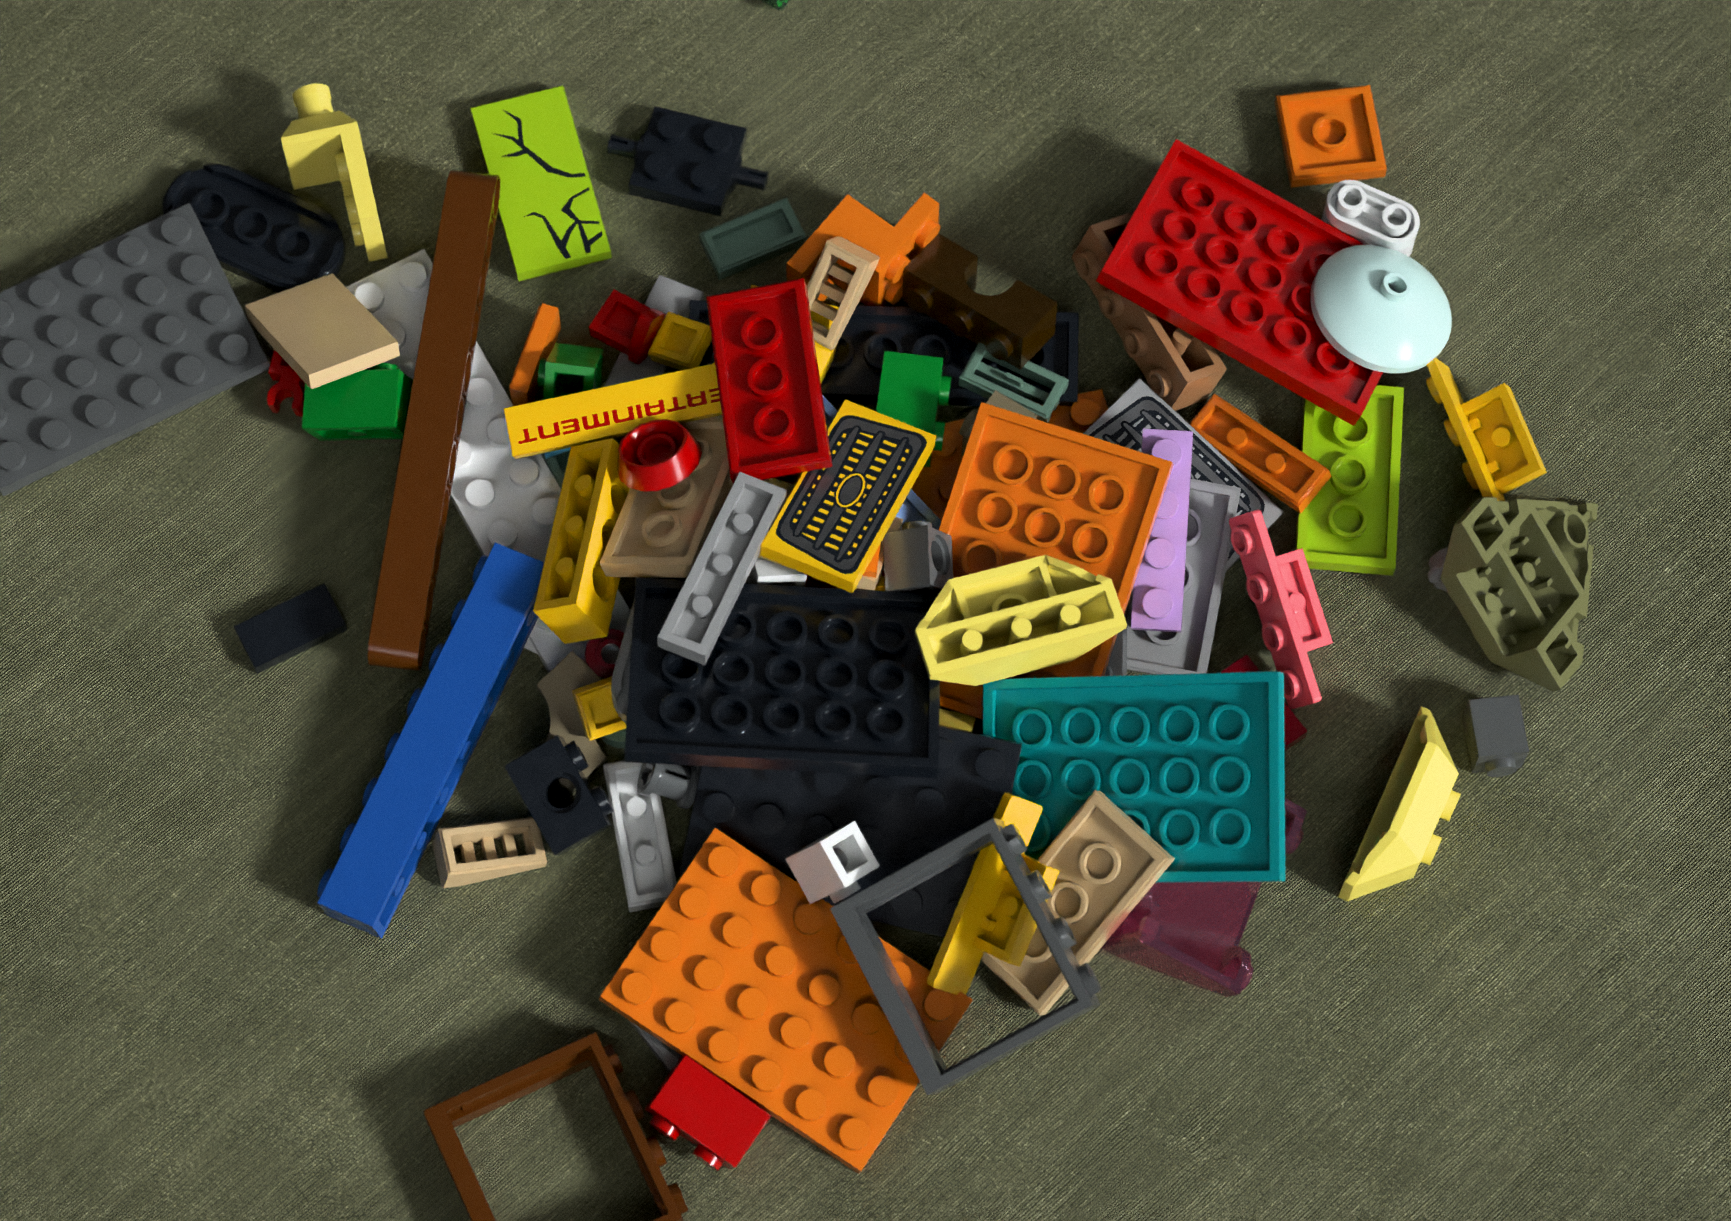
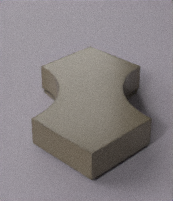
M572 650L536 687L547 702L550 711V729L546 742L557 735L563 737L566 744L574 740L589 764V767L582 771L587 779L607 757L598 746L596 739L592 741L587 739L572 690L600 681L601 679ZM569 779L558 780L570 794L576 790L575 785Z

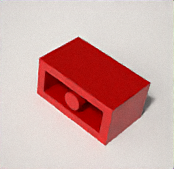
M687 1055L679 1058L644 1108V1110L653 1115L649 1122L651 1126L673 1141L680 1134L696 1146L692 1154L715 1171H718L722 1165L727 1169L736 1168L771 1117L766 1111Z

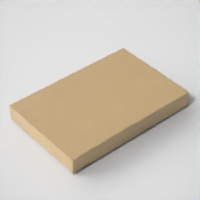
M333 273L245 305L247 320L310 389L400 356L398 341Z

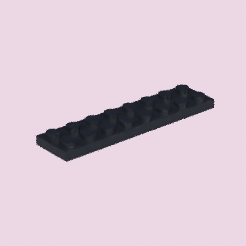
M690 300L689 319L710 326L707 301ZM856 306L838 341L834 359L821 384L822 395L829 402H844L846 399L856 403H877L884 351L943 358L942 376L951 377L948 406L980 407L981 402L986 403L989 400L959 386V377L977 344L965 337L955 335L944 324L925 313L915 311L911 307ZM1057 312L1055 334L1029 360L1069 379L1068 388L1064 395L1062 394L1058 406H1072L1074 402H1078L1079 313ZM712 340L699 366L715 363ZM984 357L981 362L1004 373L1013 374L1023 379V382L1049 394L1052 390ZM1014 392V393H1016V394H1018V395H1020V396H1022V397H1024V398H1027V397H1025V396H1023V395H1021V394H1019V393H1017V392Z

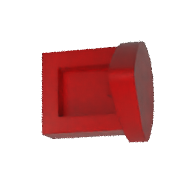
M613 289L589 325L590 336L628 355V360L639 365L648 356L647 353L666 314Z

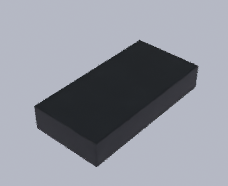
M325 583L234 626L235 632L257 674L347 631L346 624Z

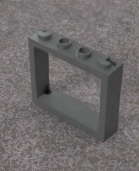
M992 818L830 908L927 1095L938 1094L1101 1005L1096 996V993L1101 991L1096 975L1088 963L1080 966L1071 949V946L1077 944L1071 928L1062 916L1055 919L1046 902L1047 899L1052 897L1047 883L1037 869L1030 872L1021 855L1027 851L1023 838L1014 824L1006 826L1003 820ZM994 844L1075 999L947 1068L866 913L985 847Z

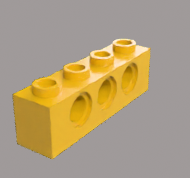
M613 438L571 446L533 609V612L564 644L608 636L620 577H606L599 563L630 490L619 479L617 463L620 445Z

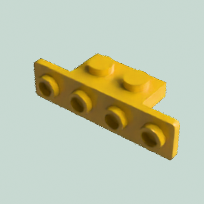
M1434 358L1427 364L1431 374L1430 377L1426 378L1427 387L1434 400L1438 404L1443 403L1449 417V419L1444 421L1446 432L1456 447L1460 445L1467 459L1466 462L1462 463V469L1474 490L1479 488L1482 497H1495L1497 501H1506L1503 494L1547 473L1516 399L1508 385L1503 383L1464 403L1449 367L1437 358Z
M1004 793L993 818L1003 820L1006 826L1014 824L1027 847L1041 815L1042 806L1013 794ZM994 844L980 850L939 952L935 957L934 964L927 978V984L936 989L955 995L961 991L966 995L984 952L1006 963L1020 967L1037 925ZM1025 852L1021 855L1030 872L1037 869L1051 892L1059 870L1025 855Z

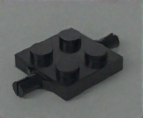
M655 106L648 128L639 141L611 134L608 142L607 154L634 159L635 167L629 181L630 195L716 216H722L727 198L734 191L737 184L765 191L769 178V171L742 166L741 155L747 139V128Z

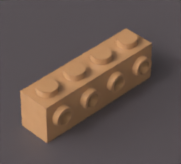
M1126 213L1090 225L1074 252L1072 259L1079 276L1086 280L1097 298L1103 315L1110 319L1123 340L1127 354L1134 358L1147 379L1148 386L1175 411L1207 400L1227 370L1214 347L1096 282L1099 273L1130 221L1131 214Z

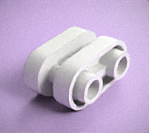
M1356 180L1340 181L1330 189L1322 216V221L1365 245L1386 247L1399 251L1409 257L1412 253L1420 225L1419 215L1411 204Z

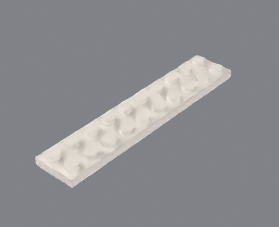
M424 249L346 286L398 341L400 356L383 363L398 365L400 370L411 379L414 378L433 267ZM476 341L450 498L482 555L489 556L494 543H498L544 562L561 488L541 454L519 459L513 457L504 408L513 407V404ZM617 590L609 629H617L625 633L631 611L619 590ZM538 618L529 639L548 673L572 650L586 663L585 648L589 640L564 644ZM613 644L604 646L601 651V657L604 662L613 664L617 661L618 647Z

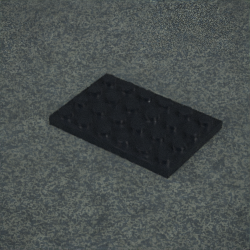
M636 578L624 762L937 778L939 768L940 681L929 678L915 636V629L921 620L924 619L938 594L854 590L853 593H850L843 589L744 584L706 664L703 665L657 647L658 635L686 580Z
M939 724V768L937 778L702 766L678 876L682 877L712 831L716 828L798 883L785 859L817 839L855 821L880 867L857 880L861 889L836 903H833L830 896L822 898L834 907L991 820L1003 794H1012L1023 743ZM980 851L866 913L868 918L880 923L945 937Z

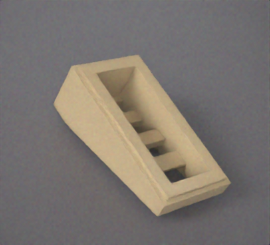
M839 236L827 240L807 285L810 312L812 310L833 321L829 329L812 320L814 341L830 350L835 349L880 259L874 253ZM838 258L857 267L855 272L837 264ZM831 275L849 284L847 291L828 282L829 276ZM820 293L841 303L839 309L837 310L818 300Z
M533 817L440 828L437 830L433 840V850L442 888L464 886L546 867L547 865L541 832ZM522 834L526 855L518 856L514 835ZM494 840H502L505 858L498 859ZM481 843L483 861H476L474 844ZM460 848L463 863L456 864L453 849Z

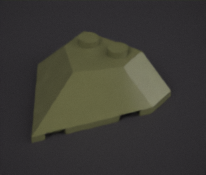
M1495 497L1476 499L1453 526L1440 579L1490 662L1552 692L1561 690L1583 661L1584 645L1577 642L1579 620L1587 618L1594 546L1589 543L1587 544L1589 538L1588 525L1590 522L1597 520L1598 503L1568 505V502L1529 499L1497 501Z

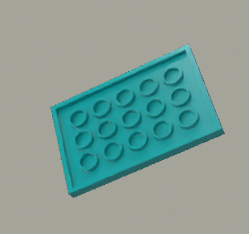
M1274 671L1002 679L983 684V734L1023 743L1012 794L1042 806L1041 815L1025 855L1038 860L1096 790L1101 791L1175 858L1155 883L1285 882L1284 673Z

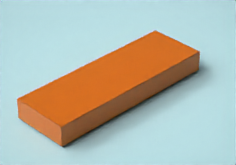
M1213 394L1190 422V425L1245 477L1300 514L1331 478L1329 469L1216 394Z

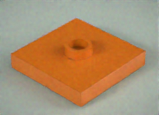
M1370 85L1276 96L1275 108L1291 188L1338 183L1344 180L1385 177L1387 167Z

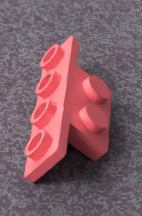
M1259 509L1230 518L1231 543L1236 553L1240 556L1247 577V592L1250 599L1255 603L1261 620L1264 644L1271 651L1276 670L1284 673V698L1287 701L1288 707L1295 709L1320 702V691L1307 652L1332 644L1333 641L1303 548L1275 556L1263 515Z

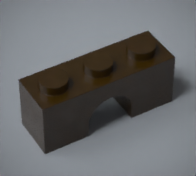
M938 234L904 268L902 300L908 303L915 311L925 313L944 324L955 335L965 337L977 345L978 343L984 344L986 350L994 358L1004 360L1021 370L1055 334L1057 302L1020 280H1017L1008 290L998 295H982L975 292L978 256L943 235Z

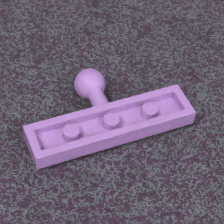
M1143 429L1142 453L1171 461L1174 465L1133 586L1131 630L1179 633L1182 631L1193 431Z

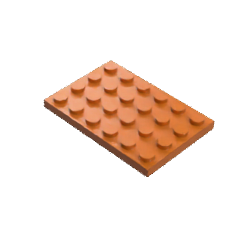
M981 402L939 527V531L952 536L953 578L1048 555L1078 566L1096 576L1100 574L1111 578L1121 608L1125 614L1174 465L1173 462ZM1118 634L1074 661L1006 679L1104 676ZM940 681V707L983 720V685L971 686Z
M715 828L609 982L599 1000L680 1055H687L768 1114L859 1174L920 1080L830 910L833 906L823 899L810 904L799 883ZM879 937L935 1046L940 1051L973 999L961 991L955 995L928 985L927 978L930 974L928 969Z

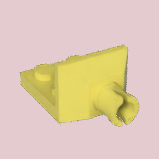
M308 84L298 88L293 93V100L297 107L299 119L292 120L280 137L293 189L297 190L341 181L355 247L365 245L369 262L388 258L357 121L341 111H333L330 89L327 85Z

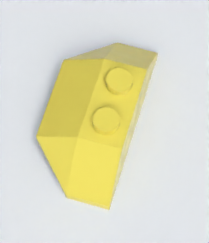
M1042 555L949 579L924 619L921 620L915 629V636L931 680L979 686L1074 661L1126 629L1127 622L1111 578L1100 574L1096 576L1078 566L1048 555Z
M1421 706L1341 888L1338 897L1343 900L1350 901L1414 878L1420 862L1430 866L1442 838L1433 834L1439 818L1450 821L1461 794L1452 790L1458 776V771L1434 717L1427 708Z

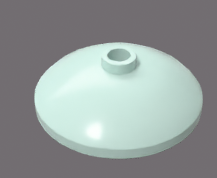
M1357 245L1342 249L1323 263L1312 283L1311 308L1320 331L1338 352L1365 368L1383 373L1412 372L1425 367L1436 358L1448 341L1452 327V317L1449 302L1442 287L1427 269L1399 251L1376 245Z

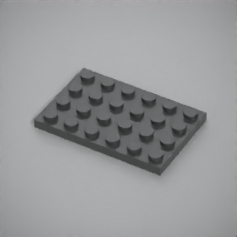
M190 203L0 292V492L3 496L269 370L270 364Z

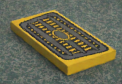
M845 399L827 430L833 467L802 473L760 546V556L853 593L934 449L936 435Z

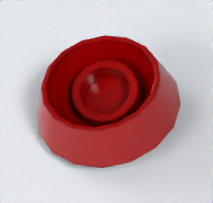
M662 419L640 424L629 431L621 440L617 463L619 479L628 488L642 492L660 491L675 486L688 478L699 465L702 456L700 443L685 427L676 421Z

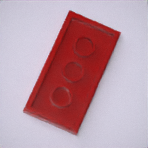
M804 278L707 296L732 483L734 484L739 472L764 480L833 467L807 285Z

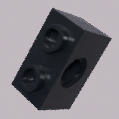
M557 735L504 766L554 855L560 856L613 826L607 815L612 813L614 808L600 785L591 788L582 771L588 768L589 764L574 740L566 744L564 738ZM560 779H569L576 788V798L566 808H558L550 798V790L553 784Z

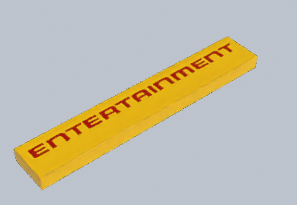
M715 363L504 408L512 455L515 459L626 436L629 431L640 424L652 420L668 419L682 424L722 415Z

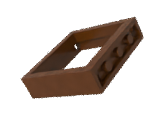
M596 1032L423 1110L427 1124L471 1221L496 1220L454 1128L591 1066L659 1211L661 1217L653 1221H683L681 1214L689 1211L682 1197V1192L677 1182L667 1185L659 1168L667 1164L663 1151L654 1135L647 1139L645 1138L638 1123L639 1120L645 1118L641 1104L633 1089L624 1093L616 1076L624 1072L619 1057L611 1044L605 1047L602 1046Z

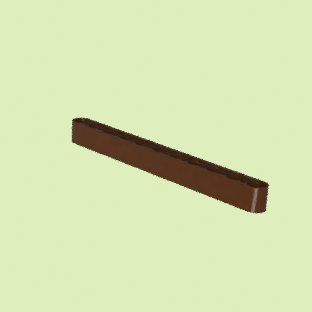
M450 170L448 175L369 636L368 664L370 666L420 671L423 664L499 207V175Z

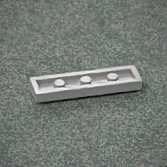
M739 472L658 635L657 647L700 664H706L758 558L760 546L786 500V489Z

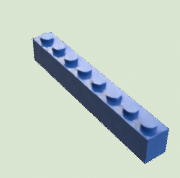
M494 543L489 556L483 555L479 559L472 577V581L475 584L467 600L461 599L453 611L451 617V627L453 629L446 643H440L435 648L429 662V671L431 673L423 689L417 688L410 698L407 707L409 718L401 734L396 732L387 745L384 756L387 761L379 779L374 777L367 785L362 799V805L365 807L357 823H351L342 836L340 842L342 854L334 870L329 868L319 883L317 896L320 898L317 903L327 916L380 939L383 938L539 618L533 612L544 562L498 543Z

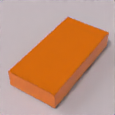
M544 303L538 307L509 385L513 406L534 402L539 390L537 379L541 358H548L561 330L558 307Z

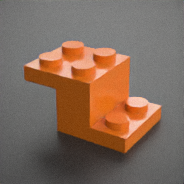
M923 193L893 227L847 194L786 263L787 281L804 278L806 285H808L827 240L839 236L880 257L859 302L865 306H886L888 302L892 305L896 304L903 296L904 268L940 231V203L926 193ZM840 258L836 262L853 272L857 268ZM831 275L827 280L845 291L848 289L849 284ZM820 293L818 300L824 302L827 296Z

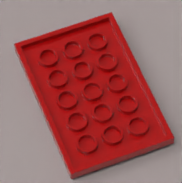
M1176 139L1099 273L1096 282L1353 426L1361 417L1383 373L1356 364L1338 352L1320 331L1311 308L1312 283L1323 263L1342 249L1365 244Z

